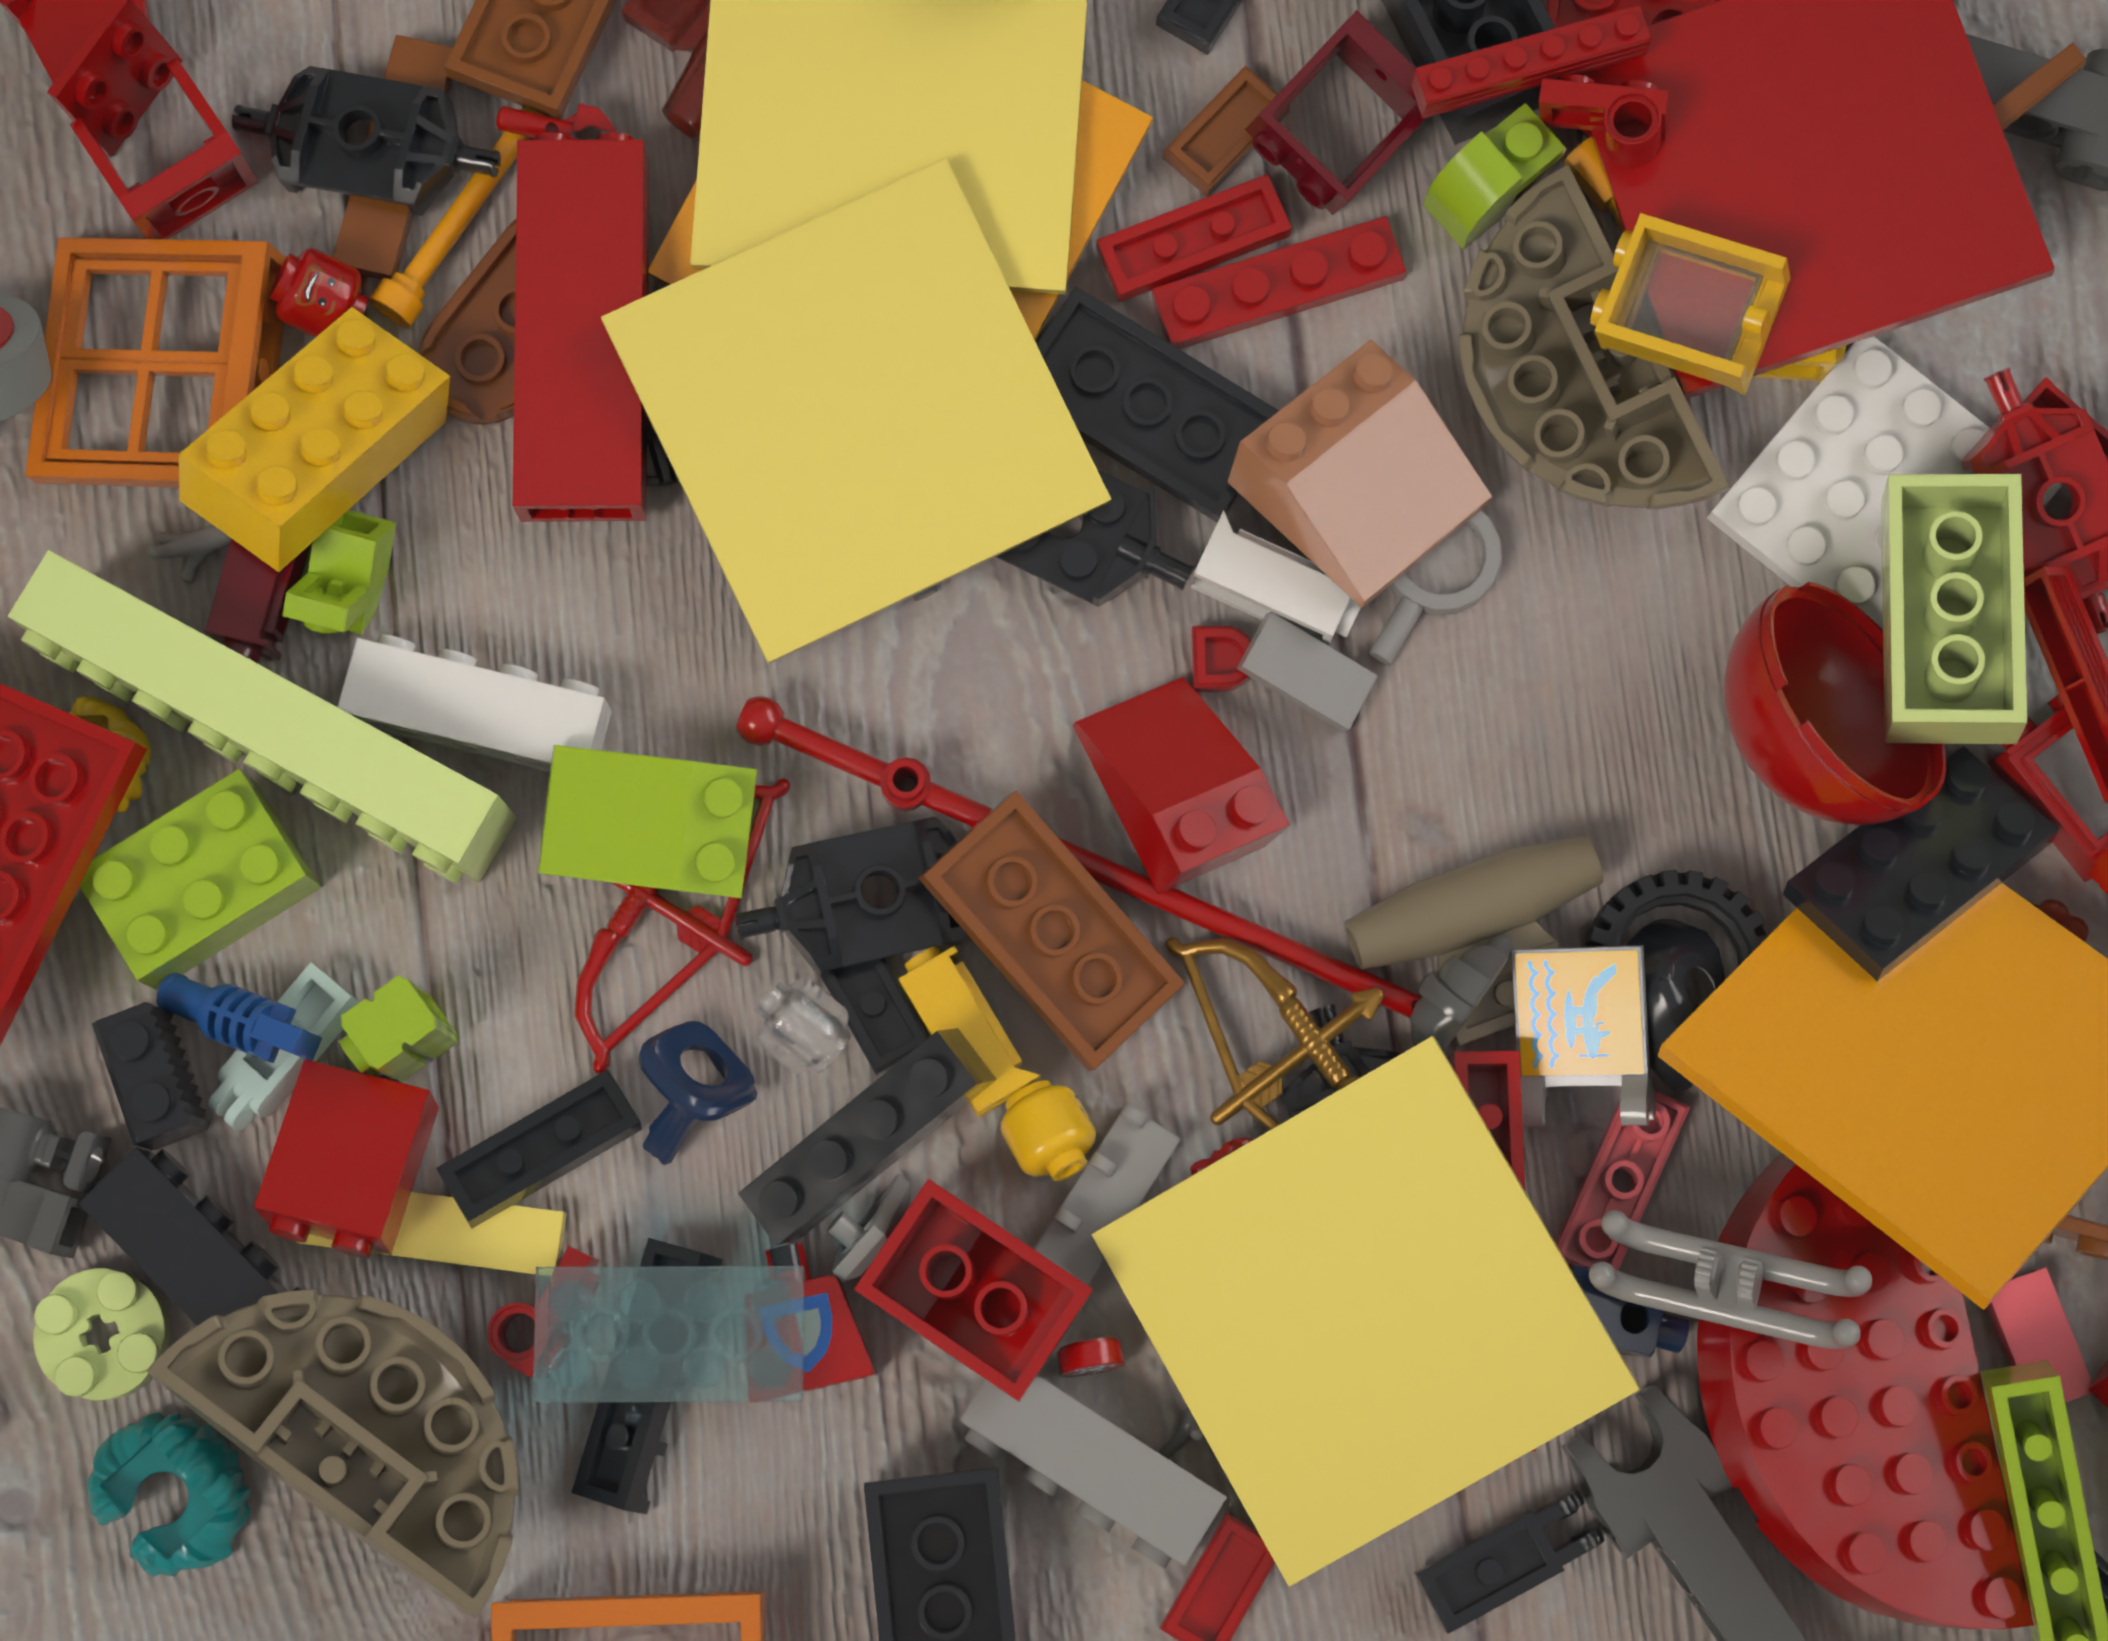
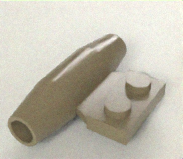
M1585 835L1511 848L1412 883L1344 921V927L1352 953L1362 970L1438 956L1436 971H1440L1443 964L1452 956L1460 959L1466 951L1478 945H1487L1491 938L1500 934L1506 935L1512 940L1513 949L1560 948L1558 941L1549 935L1536 920L1602 884L1603 872L1597 853L1591 841ZM1512 955L1454 1037L1455 1045H1462L1516 1025Z

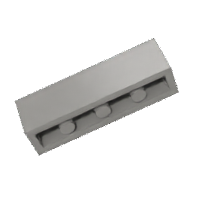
M1038 1375L1020 1402L985 1379L959 1420L971 1428L964 1440L995 1460H998L1002 1452L1006 1450L1026 1463L1020 1476L1051 1496H1054L1059 1486L1068 1490L1082 1500L1076 1509L1077 1513L1108 1533L1115 1522L1133 1532L1138 1537L1132 1548L1164 1569L1171 1558L1184 1566L1186 1565L1227 1498L1219 1491Z

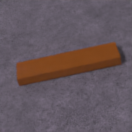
M396 34L383 79L444 89L448 94L452 79L447 77L444 65L453 47ZM371 121V124H370V127H369V131H368V134H367L366 141H367V140L371 137V135L373 134V131H374V122H373V121ZM350 195L333 257L353 266L363 276L380 280L383 278L391 279L394 273L399 270L414 214L407 205Z

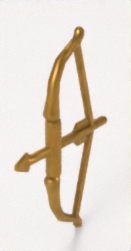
M1174 937L1166 940L1165 948L1173 956L1181 958L1234 1094L1210 1115V1120L1214 1125L1223 1124L1242 1109H1245L1269 1131L1280 1125L1263 1108L1283 1094V1077L1309 1057L1332 1088L1340 1090L1360 1078L1355 1075L1351 1076L1349 1068L1335 1051L1330 1041L1363 1016L1368 1021H1371L1383 999L1384 994L1382 990L1374 988L1352 993L1351 999L1353 1004L1320 1029L1302 1002L1296 998V987L1273 969L1257 951L1228 938L1196 941L1186 944L1181 943ZM1208 954H1224L1245 964L1279 1007L1281 1018L1295 1035L1300 1045L1274 1065L1259 1060L1239 1075L1195 957Z

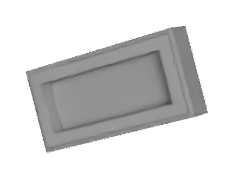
M1273 612L1265 614L1236 668L1342 732L1348 731L1351 728L1378 677L1377 674Z

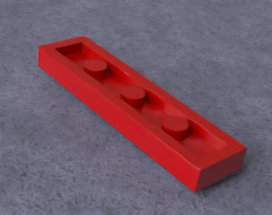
M1384 216L1152 288L1151 296L1167 342L1178 349H1183L1402 281L1405 278L1406 269L1388 218Z

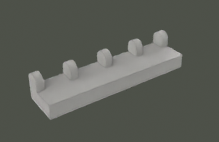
M1126 1103L1115 1123L1034 1248V1250L1086 1285L1090 1284L1105 1260L1091 1234L1140 1205L1181 1138L1149 1119L1147 1114L1129 1103Z

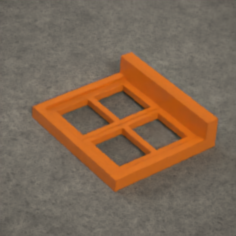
M58 237L44 336L52 377L46 391L35 402L25 476L35 483L179 488V453L145 452L155 375L214 377L208 423L209 429L275 373L279 368L284 322L278 318L275 308L276 301L269 298V293L286 257L268 241ZM92 274L151 275L141 350L82 348ZM168 276L227 277L218 352L158 350ZM78 374L137 375L127 451L68 449Z

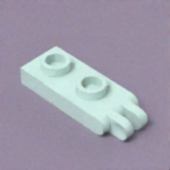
M312 962L309 963L277 1001L296 1010L291 1025L322 1037V1041L313 1059L315 1062L343 1030L340 1025L342 1023L341 1015L359 1003L355 997ZM280 1049L275 1062L270 1063L236 1050L218 1072L217 1078L222 1084L210 1097L208 1102L209 1108L218 1116H225V1122L235 1131L246 1128L257 1115L261 1118L271 1115L295 1087L304 1058Z

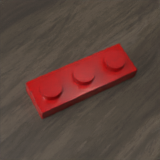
M1269 174L1099 238L1096 240V249L1120 303L1149 292L1154 287L1180 280L1290 237L1292 227Z

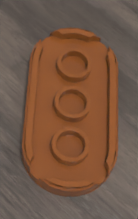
M516 219L504 230L433 319L420 342L419 354L450 375L447 414L466 423L493 424L514 416Z

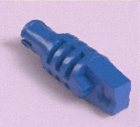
M174 972L169 974L158 988L156 1003L159 1008L169 1012V1014H176L197 1023L202 1033L211 1040L270 1063L275 1062L280 1049L313 1061L322 1041V1037L291 1025L296 1013L294 1008L232 984L210 987Z

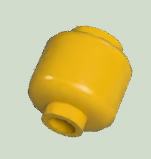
M1041 1080L1025 1086L1008 1099L1005 1104L1007 1112L1001 1120L1000 1129L1002 1136L1024 1173L1033 1177L1051 1175L1054 1181H1061L1075 1175L1086 1166L1087 1159L1084 1155L1088 1153L1095 1143L1096 1130L1072 1089L1064 1085H1052L1048 1080Z

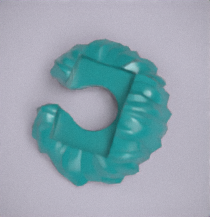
M158 1412L146 1416L138 1424H128L126 1429H118L116 1433L111 1434L101 1444L93 1460L91 1475L86 1481L90 1513L96 1517L99 1525H108L110 1522L120 1520L130 1513L135 1505L141 1484L155 1473H173L182 1479L187 1487L188 1504L179 1519L171 1524L156 1526L140 1532L131 1541L129 1557L137 1560L145 1572L152 1576L159 1574L176 1576L181 1570L207 1568L231 1555L233 1551L231 1542L237 1532L246 1524L251 1509L247 1505L250 1487L243 1484L244 1471L239 1467V1453L230 1448L226 1437L218 1435L216 1429L210 1424L201 1425L193 1416L181 1419L180 1413L177 1412L170 1413L166 1417Z

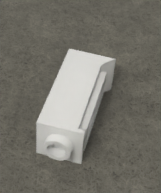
M1224 510L1194 571L1193 576H1195V579L1191 585L1192 589L1260 620H1263L1265 614L1273 612L1330 646L1335 633L1347 638L1361 608L1312 561L1242 529H1239L1238 534H1234Z

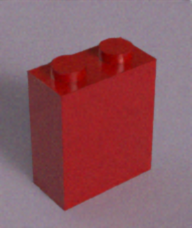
M304 1059L254 1204V1208L263 1220L270 1224L268 1231L281 1238L296 1242H307L309 1234L333 1240L331 1247L335 1250L360 1258H369L372 1250L392 1255L409 1197L439 1110L430 1090Z

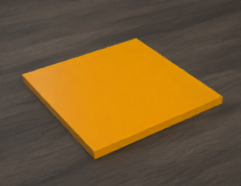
M2003 883L1998 885L1878 982L1796 908L1661 1045L1658 1053L1660 1059L1983 1310L2108 1169V959Z

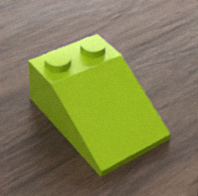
M553 745L537 873L742 898L757 769Z

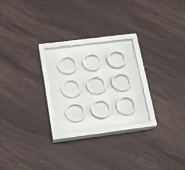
M1875 336L1853 343L1845 353L1843 361L1841 363L1837 362L1829 374L1826 375L1711 511L1707 519L1791 587H1801L1807 582L1826 586L1857 605L1883 629L1881 500L1888 475L1973 474L1972 470L1963 469L1961 460L1990 428ZM2055 483L2046 490L2042 501L2043 508L2062 486L2061 484Z

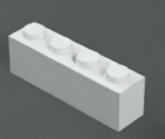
M379 634L377 642L360 638L356 640L337 707L382 732L549 773L553 745L602 750L612 710L605 698L598 696L599 688L591 684L572 679H563L561 687L538 682V674L536 672L510 664H501L500 671L496 672L476 667V658L448 649H440L438 657L414 652L416 647L414 643L392 635Z

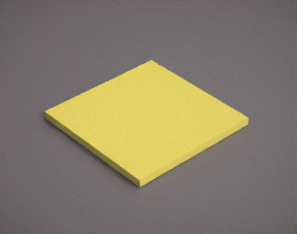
M710 0L690 259L691 267L693 269L708 268L947 158L1010 291L1066 295L1088 0Z
M947 158L601 316L602 323L767 664L775 662L1106 505L1112 500Z
M1434 1036L1417 1044L1091 1234L1289 1587L1640 1390L1636 1379Z

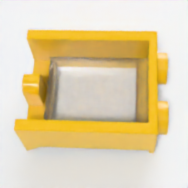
M1640 213L1634 231L1625 230L1617 244L1613 266L1619 269L1611 290L1602 288L1592 309L1590 324L1596 326L1595 334L1600 347L1606 350L1608 348L1725 385L1745 396L1791 279L1787 258Z

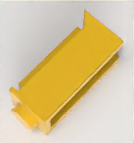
M933 946L917 954L904 964L908 973L899 978V983L930 1036L939 1030L958 1028L997 1080L969 1102L978 1118L1007 1102L1020 1089L1034 1082L1041 1081V1075L1019 1069L1022 1066L1021 1057L963 961L954 965V962L959 960L958 951L955 946L941 953L938 946Z

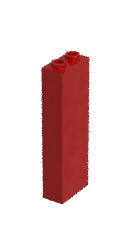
M550 132L538 134L534 137V140H517L512 506L520 522L647 521V414L601 320V316L648 295L649 160L644 140H634L628 134L609 132L598 135L596 140H572L565 134Z

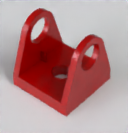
M177 57L166 63V65L213 136L203 141L205 144L203 147L142 185L138 182L128 188L83 120L79 117L69 124L133 222L147 239H170L259 183L241 151Z

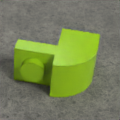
M1524 103L1486 135L1481 131L1447 163L1430 185L1423 205L1464 250L1505 216L1506 211L1512 206L1516 195L1563 157L1566 147L1532 109Z
M352 510L344 513L312 542L308 573L286 592L283 616L303 621L306 628L319 633L331 634L339 631L343 633L350 631L362 635L375 614L385 584L391 560L396 522Z

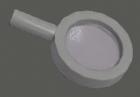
M1480 510L1390 585L1392 592L1400 601L1369 652L1371 657L1382 664L1390 666L1422 612L1430 615L1457 614L1476 605L1490 590L1495 582L1502 558L1500 537L1490 518Z

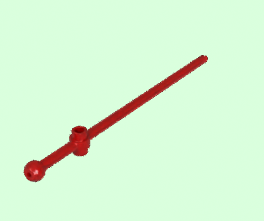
M764 696L749 698L738 718L736 730L740 737L749 744L762 746L776 741L881 787L882 796L887 804L896 810L912 811L923 805L974 827L993 809L931 782L929 771L924 764L916 759L904 757L887 763L786 719L779 703L771 698ZM909 777L916 781L917 786L912 791L902 792L894 784L900 778ZM1059 838L1097 882L1231 939L1351 993L1378 988L1384 994L1380 1005L1408 1018H1411L1413 1012L1412 1003H1417L1422 997L1415 992L1176 888L1158 894L1149 876Z

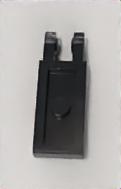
M1578 1490L1557 1498L1534 1513L1532 1510H1527L1413 1572L1446 1633L1449 1634L1565 1571L1563 1565L1591 1551L1605 1541L1598 1527L1593 1529L1587 1528L1570 1537V1540L1559 1545L1554 1550L1542 1528L1559 1519L1562 1520L1573 1515L1579 1510V1507L1585 1504Z

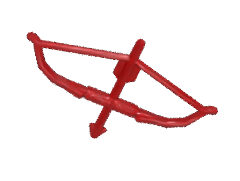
M785 778L777 780L772 786L755 785L754 799H760L761 801L749 834L742 894L774 800L785 796L790 789V782ZM612 883L625 891L626 896L609 919L607 928L597 930L588 958L576 984L574 1016L595 1054V1060L592 1063L595 1073L600 1074L606 1071L610 1065V1052L716 953L720 952L742 966H749L753 962V955L748 950L728 938L735 918L734 913L737 912L741 898L728 897L722 918L720 919L701 906L688 911L682 910L657 894L659 888ZM650 907L677 924L678 940L699 954L603 1040L591 1016L593 988L603 968L622 939L628 937L636 923L640 920V917L644 914L645 909Z

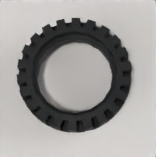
M1669 870L1640 878L1612 896L1591 922L1585 934L1586 939L1582 947L1619 946L1622 934L1635 918L1656 907L1679 905L1704 912L1725 929L1736 949L1738 966L1770 934L1766 935L1762 926L1766 921L1760 911L1753 912L1747 904L1750 899L1740 890L1734 893L1727 888L1728 882L1718 877L1712 879L1703 877V872L1689 870L1685 873H1677V870Z

